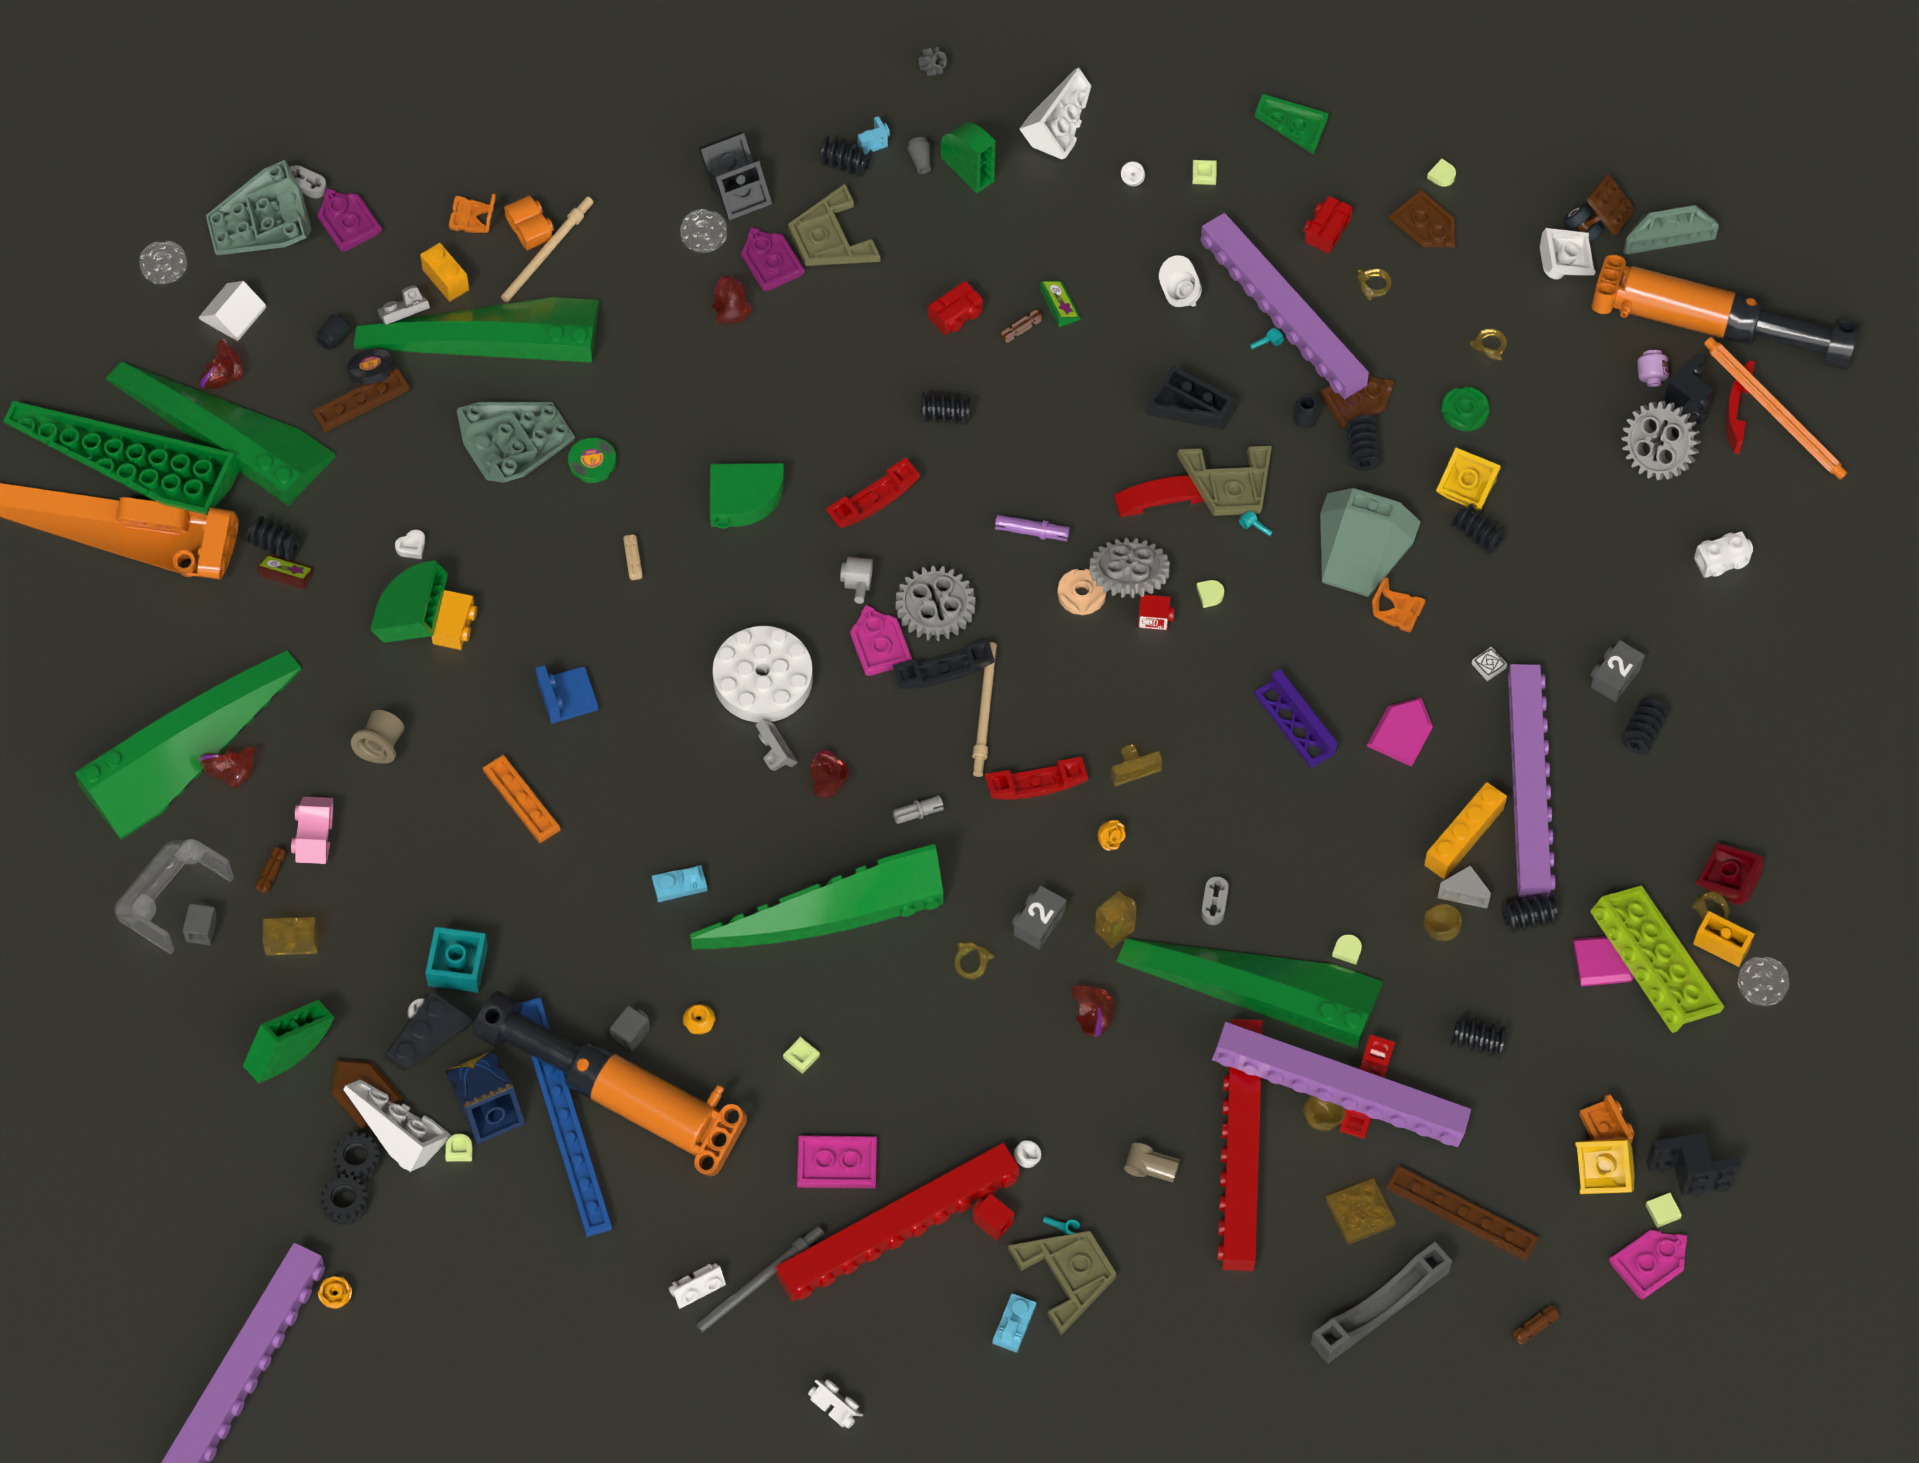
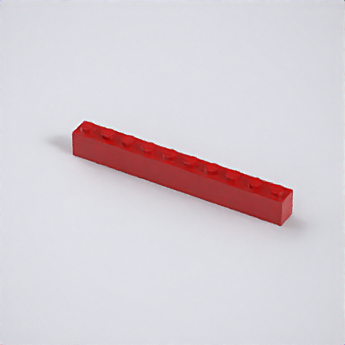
M1231 1019V1024L1262 1035V1020ZM1230 1066L1229 1074L1224 1075L1223 1091H1228V1099H1223L1222 1115H1227V1123H1222L1221 1138L1226 1139V1147H1221V1163L1226 1164L1225 1171L1220 1172V1187H1225V1195H1220L1219 1211H1224V1220H1219L1218 1236H1223V1244H1218L1217 1260H1222V1270L1254 1271L1261 1077L1248 1075L1244 1071Z
M1004 1143L775 1266L776 1277L791 1302L796 1299H805L816 1288L829 1286L835 1281V1278L842 1274H851L860 1264L878 1259L882 1252L900 1247L904 1240L912 1236L918 1237L922 1235L928 1227L935 1223L940 1225L947 1221L950 1215L957 1211L961 1213L968 1210L972 1203L981 1198L985 1200L990 1194L993 1195L1001 1187L1008 1188L1012 1186L1019 1178V1166Z

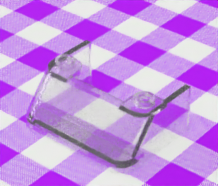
M194 839L173 840L166 843L115 904L114 911L117 919L166 952L172 954L174 949L169 933L150 921L157 910L154 900L185 863L195 864L200 862L231 882L234 877L229 860Z

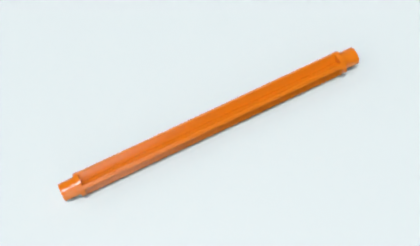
M1710 337L1704 343L1710 350L1709 353L1817 461L1839 480L1845 477L1848 472L1842 467V464L1720 342L1717 343Z

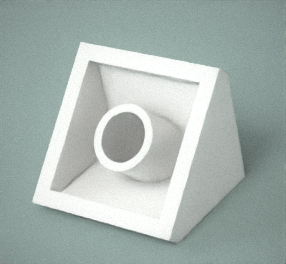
M244 281L227 283L202 312L199 319L238 341L264 311L266 305Z

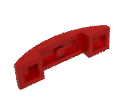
M1750 360L1744 367L1753 375L1755 361ZM1736 379L1728 400L1725 423L1730 446L1735 454H1739L1746 421L1736 420L1740 393L1748 394L1749 392Z
M904 458L886 470V476L850 499L846 496L826 508V512L839 528L855 524L883 509L919 479L920 474L909 460Z
M1176 476L1153 480L1130 487L1114 495L1120 518L1144 513V508L1186 500H1190V504L1205 502L1190 476Z
M1082 757L1057 761L1056 766L1011 774L1010 770L985 774V779L991 798L1008 800L1032 798L1059 792L1088 781V776Z
M1370 1035L1360 1070L1385 1078L1395 1042ZM1346 1109L1339 1132L1364 1139L1371 1118L1363 1113Z

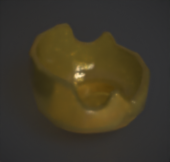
M1436 905L1426 911L1423 925L1431 938L1437 941H1449L1459 934L1462 927V916L1456 908L1450 905Z
M1310 1096L1303 1107V1113L1311 1127L1319 1131L1326 1132L1337 1127L1343 1122L1346 1115L1345 1108L1329 1101H1322L1315 1096Z

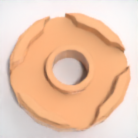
M1090 569L1071 570L1064 574L1059 581L1057 591L1059 602L1066 610L1073 614H1091L1100 609L1105 602L1106 592H1103V586L1096 587V581H1092ZM1083 587L1089 592L1086 595H1079L1076 593V589Z

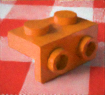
M1611 1094L1606 1095L1603 1102L1580 1110L1579 1116L1592 1140L1623 1137L1629 1138L1630 1143H1632L1634 1137L1632 1126L1624 1121L1622 1108L1617 1100L1614 1101Z

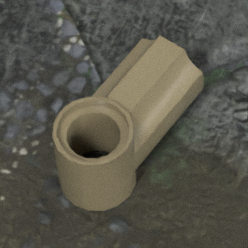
M1133 1143L1124 1170L1137 1177L1149 1175L1174 1182L1180 1159L1156 1153L1148 1145Z

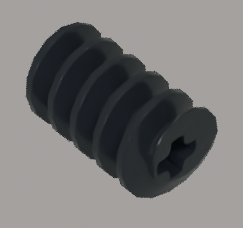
M826 136L821 148L820 161L824 166L829 163L833 169L838 166L840 171H844L847 168L849 174L856 172V175L861 177L870 165L873 151L870 149L867 155H865L864 147H861L856 152L855 144H852L847 149V141L838 146V138H835L831 144L829 143V136Z
M922 391L921 415L924 422H928L930 416H932L933 422L937 423L941 416L944 424H947L949 417H951L953 424H957L958 419L961 418L962 424L966 425L970 415L971 395L965 401L963 394H960L958 400L955 401L953 393L946 400L944 393H941L939 398L936 399L934 392H931L929 398L926 399L925 392Z
M1370 415L1354 417L1346 424L1348 455L1350 456L1349 464L1358 470H1373L1380 464L1378 459L1379 452L1377 451L1379 446L1376 442L1378 436L1375 434L1377 432V427L1375 426L1376 419Z
M1473 503L1468 507L1462 508L1453 518L1451 525L1453 527L1457 526V530L1464 532L1467 538L1472 537V541L1475 544L1480 543V548L1483 550L1487 549L1488 554H1493L1503 542L1505 527L1502 526L1496 530L1495 528L1498 523L1496 520L1488 524L1490 518L1488 514L1481 519L1482 510L1479 509L1474 513L1475 505Z
M258 516L250 527L247 542H251L256 547L260 546L261 549L268 550L272 554L277 553L281 558L286 557L287 560L293 561L302 547V539H298V531L294 530L289 535V527L286 526L280 531V523H276L272 528L273 521L271 519H268L263 524L264 517Z
M1642 699L1638 704V708L1635 709L1634 715L1626 727V731L1622 734L1621 738L1624 745L1637 754L1647 755L1649 753L1648 747H1652L1653 740L1657 738V732L1662 728L1661 724L1665 723V716L1669 715L1668 707L1655 699Z
M1550 893L1548 898L1543 894L1540 895L1539 900L1533 896L1530 897L1529 902L1526 898L1520 899L1519 903L1516 900H1512L1509 905L1506 902H1502V915L1506 926H1509L1514 933L1518 924L1522 931L1526 930V923H1529L1532 929H1535L1536 921H1539L1541 926L1545 927L1546 919H1549L1551 924L1555 925L1556 917L1558 916L1555 895Z
M1462 1015L1456 1021L1450 1045L1452 1046L1458 1040L1459 1048H1463L1467 1042L1469 1051H1472L1478 1045L1479 1054H1482L1488 1048L1490 1057L1498 1051L1500 1059L1507 1036L1506 1028L1502 1026L1496 1032V1026L1492 1023L1487 1030L1485 1021H1482L1476 1027L1474 1018L1466 1024V1018Z

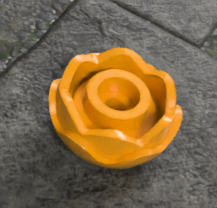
M1109 820L1103 823L1098 830L1100 845L1107 851L1118 849L1126 836L1124 832L1125 826L1119 820Z
M704 1004L690 1006L683 1015V1024L692 1034L709 1032L715 1022L714 1012L709 1006Z
M335 1276L325 1279L318 1291L320 1301L326 1307L333 1309L346 1305L352 1295V1288L346 1279Z

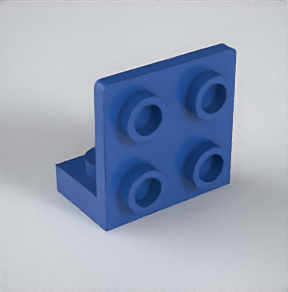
M545 665L535 668L537 683L551 724L598 710V704L585 667L556 675L548 674Z

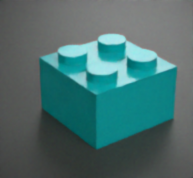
M435 927L425 972L428 986L479 993L488 949L486 934Z

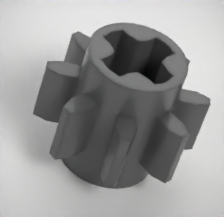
M939 47L923 49V55L918 58L920 70L927 71V76L943 74L942 69L947 65L946 54L939 51Z

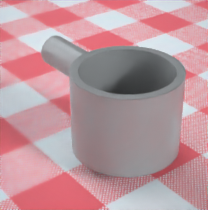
M848 557L847 563L842 562L840 581L845 582V588L856 589L854 601L861 604L864 602L866 590L870 591L873 559Z

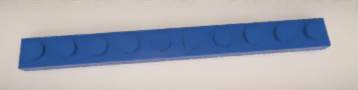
M541 998L522 1002L521 1014L550 1030ZM530 1055L586 1237L610 1231L612 1226L570 1091L565 1084V1075L563 1072Z

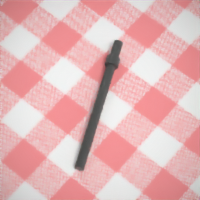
M817 1226L803 1238L799 1237L791 1244L792 1247L698 1322L696 1324L698 1330L701 1333L706 1331L776 1274L775 1266L809 1249L811 1244L824 1235L822 1229Z

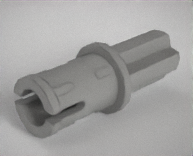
M939 795L922 801L914 800L913 804L895 809L893 811V818L898 824L915 818L921 820L923 816L943 811V803Z

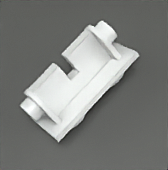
M709 1263L693 1273L694 1279L691 1280L688 1275L672 1283L669 1291L673 1297L675 1296L679 1309L726 1285L720 1266H717L716 1263L713 1265Z
M815 1380L819 1387L814 1386L809 1391L810 1400L824 1412L832 1404L834 1408L829 1413V1416L841 1427L849 1429L855 1422L853 1416L863 1415L858 1410L859 1405L848 1396L846 1398L842 1397L838 1393L839 1388L830 1380Z

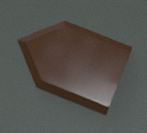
M1422 190L1418 191L1388 216L1394 224L1421 247L1455 248V218Z
M1368 374L1367 386L1346 399H1343L1339 393H1335L1330 386L1320 390V394L1339 426L1344 429L1348 421L1354 417L1361 415L1373 416L1386 410L1394 380L1386 378L1383 380Z
M336 1059L331 1094L361 1130L369 1125L344 1091L346 1085L362 1080L387 1094L389 1101L394 1104H399L404 1100L373 1062Z

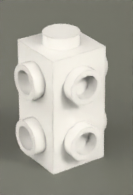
M1742 531L1735 534L1728 533L1720 539L1702 542L1697 546L1694 559L1704 578L1709 576L1715 577L1727 570L1745 567L1750 561L1753 546L1751 541L1745 538Z

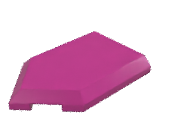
M865 605L857 623L854 624L850 631L865 675L871 676L893 669L895 664L912 660L897 618L875 611L874 608Z
M1418 697L1389 705L1367 743V747L1412 767L1433 729L1422 698Z
M1607 936L1572 940L1581 987L1632 982L1635 978Z
M1649 1230L1609 1258V1261L1637 1297L1643 1300L1684 1271L1687 1235H1671L1661 1233V1231Z

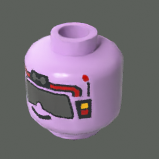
M1648 350L1643 352V355L1638 358V378L1640 381L1647 383V386H1661V382L1669 378L1668 357L1662 354V351Z

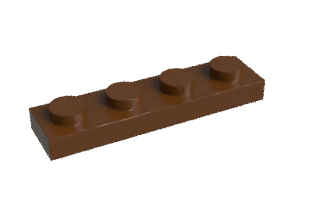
M398 368L394 369L393 372L390 371L388 373L389 376L383 381L376 384L362 385L312 410L313 416L323 432L330 431L410 391L409 385Z

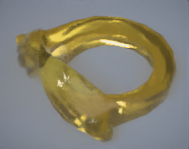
M1358 270L1357 279L1361 282V289L1369 300L1372 297L1382 296L1390 290L1391 277L1384 270ZM1373 276H1381L1386 280L1387 285L1384 289L1374 290L1370 289L1365 281Z
M1485 329L1478 334L1475 341H1470L1469 344L1478 352L1484 351L1491 359L1502 360L1500 355L1507 346V340L1500 331ZM1488 335L1497 336L1501 341V346L1496 350L1486 348L1482 344L1483 338Z
M1708 892L1702 897L1696 898L1692 907L1697 909L1702 920H1704L1708 913L1704 899H1711L1720 904L1724 911L1723 918L1728 919L1729 907L1722 895Z
M958 943L959 951L955 957L954 966L959 975L966 979L979 978L984 974L989 960L994 959V955L986 948L977 947L973 943ZM975 949L979 951L980 968L975 973H965L960 967V961L964 955Z

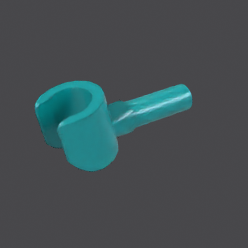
M1272 328L1265 337L1249 344L1250 348H1257L1270 341L1275 346H1278L1284 341L1283 334L1278 329Z
M1248 511L1240 517L1239 523L1245 529L1253 525L1269 537L1273 533V531L1258 521L1257 516L1252 511Z
M1046 1216L1043 1219L1044 1223L1062 1230L1063 1235L1075 1234L1069 1231L1068 1227H1073L1074 1229H1079L1080 1227L1079 1222L1076 1220H1069L1067 1223Z

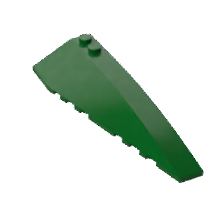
M548 297L400 319L387 325L384 322L356 326L354 349L384 348L388 351L592 363L599 300Z
M121 362L106 377V380L198 444L234 453L241 474L288 506L336 457L335 453L296 427L128 363Z
M12 402L3 420L5 424L162 505L203 515H208L209 508H215L229 492L240 470L235 454L232 452L20 402Z
M285 651L215 686L153 722L75 772L79 787L119 839H123L162 814L169 807V803L175 797L178 798L185 790L184 787L202 773L201 770L204 766L212 763L217 758L201 760L204 764L202 766L198 760L200 756L204 754L219 755L239 735L238 732L245 725L248 726L252 722L254 715L262 707L265 708L271 702V698L277 692H281L302 670L300 665L288 651Z
M932 844L877 860L878 865L870 869L862 866L855 869L856 873L852 876L845 878L839 875L832 878L824 887L821 884H816L779 899L780 904L769 908L768 904L758 907V912L750 916L742 913L733 917L727 925L719 922L691 933L692 950L717 949L793 941L845 931L898 916L908 917L916 911L924 909H936L943 904V887L936 846Z
M1134 939L1125 940L1117 958V962L1356 1049L1359 1047L1383 985V981L1335 964Z

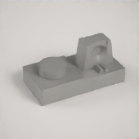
M415 285L402 289L403 301H390L385 303L382 308L377 309L381 320L386 325L430 308L428 300L423 294H420Z
M762 719L756 724L760 732L758 734L760 740L766 746L770 745L772 748L763 758L771 770L776 771L784 765L793 767L798 763L773 723Z

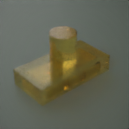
M1134 745L1124 747L1121 753L1125 762L1112 766L1111 779L1114 786H1118L1160 772L1162 757L1159 751L1139 757Z

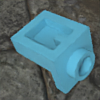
M879 116L874 118L873 130H867L858 135V149L864 147V154H867L870 149L874 152L888 147L890 131L887 124L882 123Z

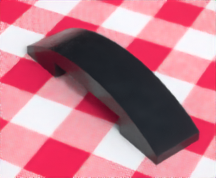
M985 639L964 645L965 650L920 663L917 662V659L893 665L899 689L938 685L982 670L995 662L989 640Z

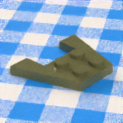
M845 184L788 224V230L805 266L880 262V255L872 239L849 246L834 215L854 207L853 199Z
M1272 446L1248 447L1247 457L1250 467L1206 469L1202 449L1178 450V458L1213 516L1241 515L1248 511L1260 514L1263 506Z
M1090 1231L1008 1245V1250L1021 1271L1044 1259L1069 1300L1048 1311V1316L1060 1335L1079 1318L1114 1281L1117 1275Z

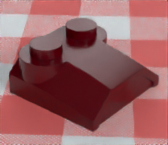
M1716 843L1715 849L1701 876L1696 881V885L1726 896L1727 900L1732 904H1743L1749 900L1761 877L1764 865L1763 856Z

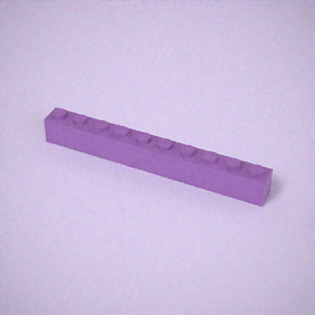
M1225 213L1202 226L1200 238L1202 245L1206 249L1211 250L1217 262L1228 269L1232 279L1238 281L1243 286L1245 293L1249 297L1252 296L1260 310L1264 313L1266 312L1272 318L1275 327L1281 329L1286 334L1288 341L1298 347L1303 358L1315 366L1316 372L1329 382L1331 389L1335 393H1339L1343 399H1346L1367 386L1369 372Z
M1510 664L1508 692L1518 899H1530L1533 896L1539 899L1540 895L1543 894L1549 898L1550 891L1555 889V875L1550 874V867L1554 866V852H1549V844L1552 845L1553 830L1548 829V822L1552 820V808L1547 807V800H1550L1551 786L1546 784V777H1549L1550 765L1549 762H1545V755H1548L1549 749L1548 740H1544V733H1547V718H1543V711H1546V696H1542V689H1545V674H1541L1540 665Z
M1225 1022L1212 1058L1213 1061L1219 1062L1223 1066L1242 1070L1248 1075H1256L1269 1080L1271 1083L1281 1084L1297 1092L1315 1096L1322 1101L1335 1103L1347 1110H1354L1370 1118L1380 1119L1391 1123L1395 1127L1416 1132L1420 1136L1439 1140L1446 1145L1459 1146L1465 1134L1471 1113L1470 1108Z
M293 1243L161 1463H207V1461L211 1462L217 1452L216 1446L221 1439L226 1438L230 1431L232 1419L234 1416H239L244 1407V1399L257 1386L259 1374L262 1370L265 1371L268 1368L274 1349L279 1348L285 1338L284 1332L289 1325L292 1326L298 1317V1309L302 1303L305 1304L308 1301L314 1282L319 1281L323 1276L325 1267L321 1255Z

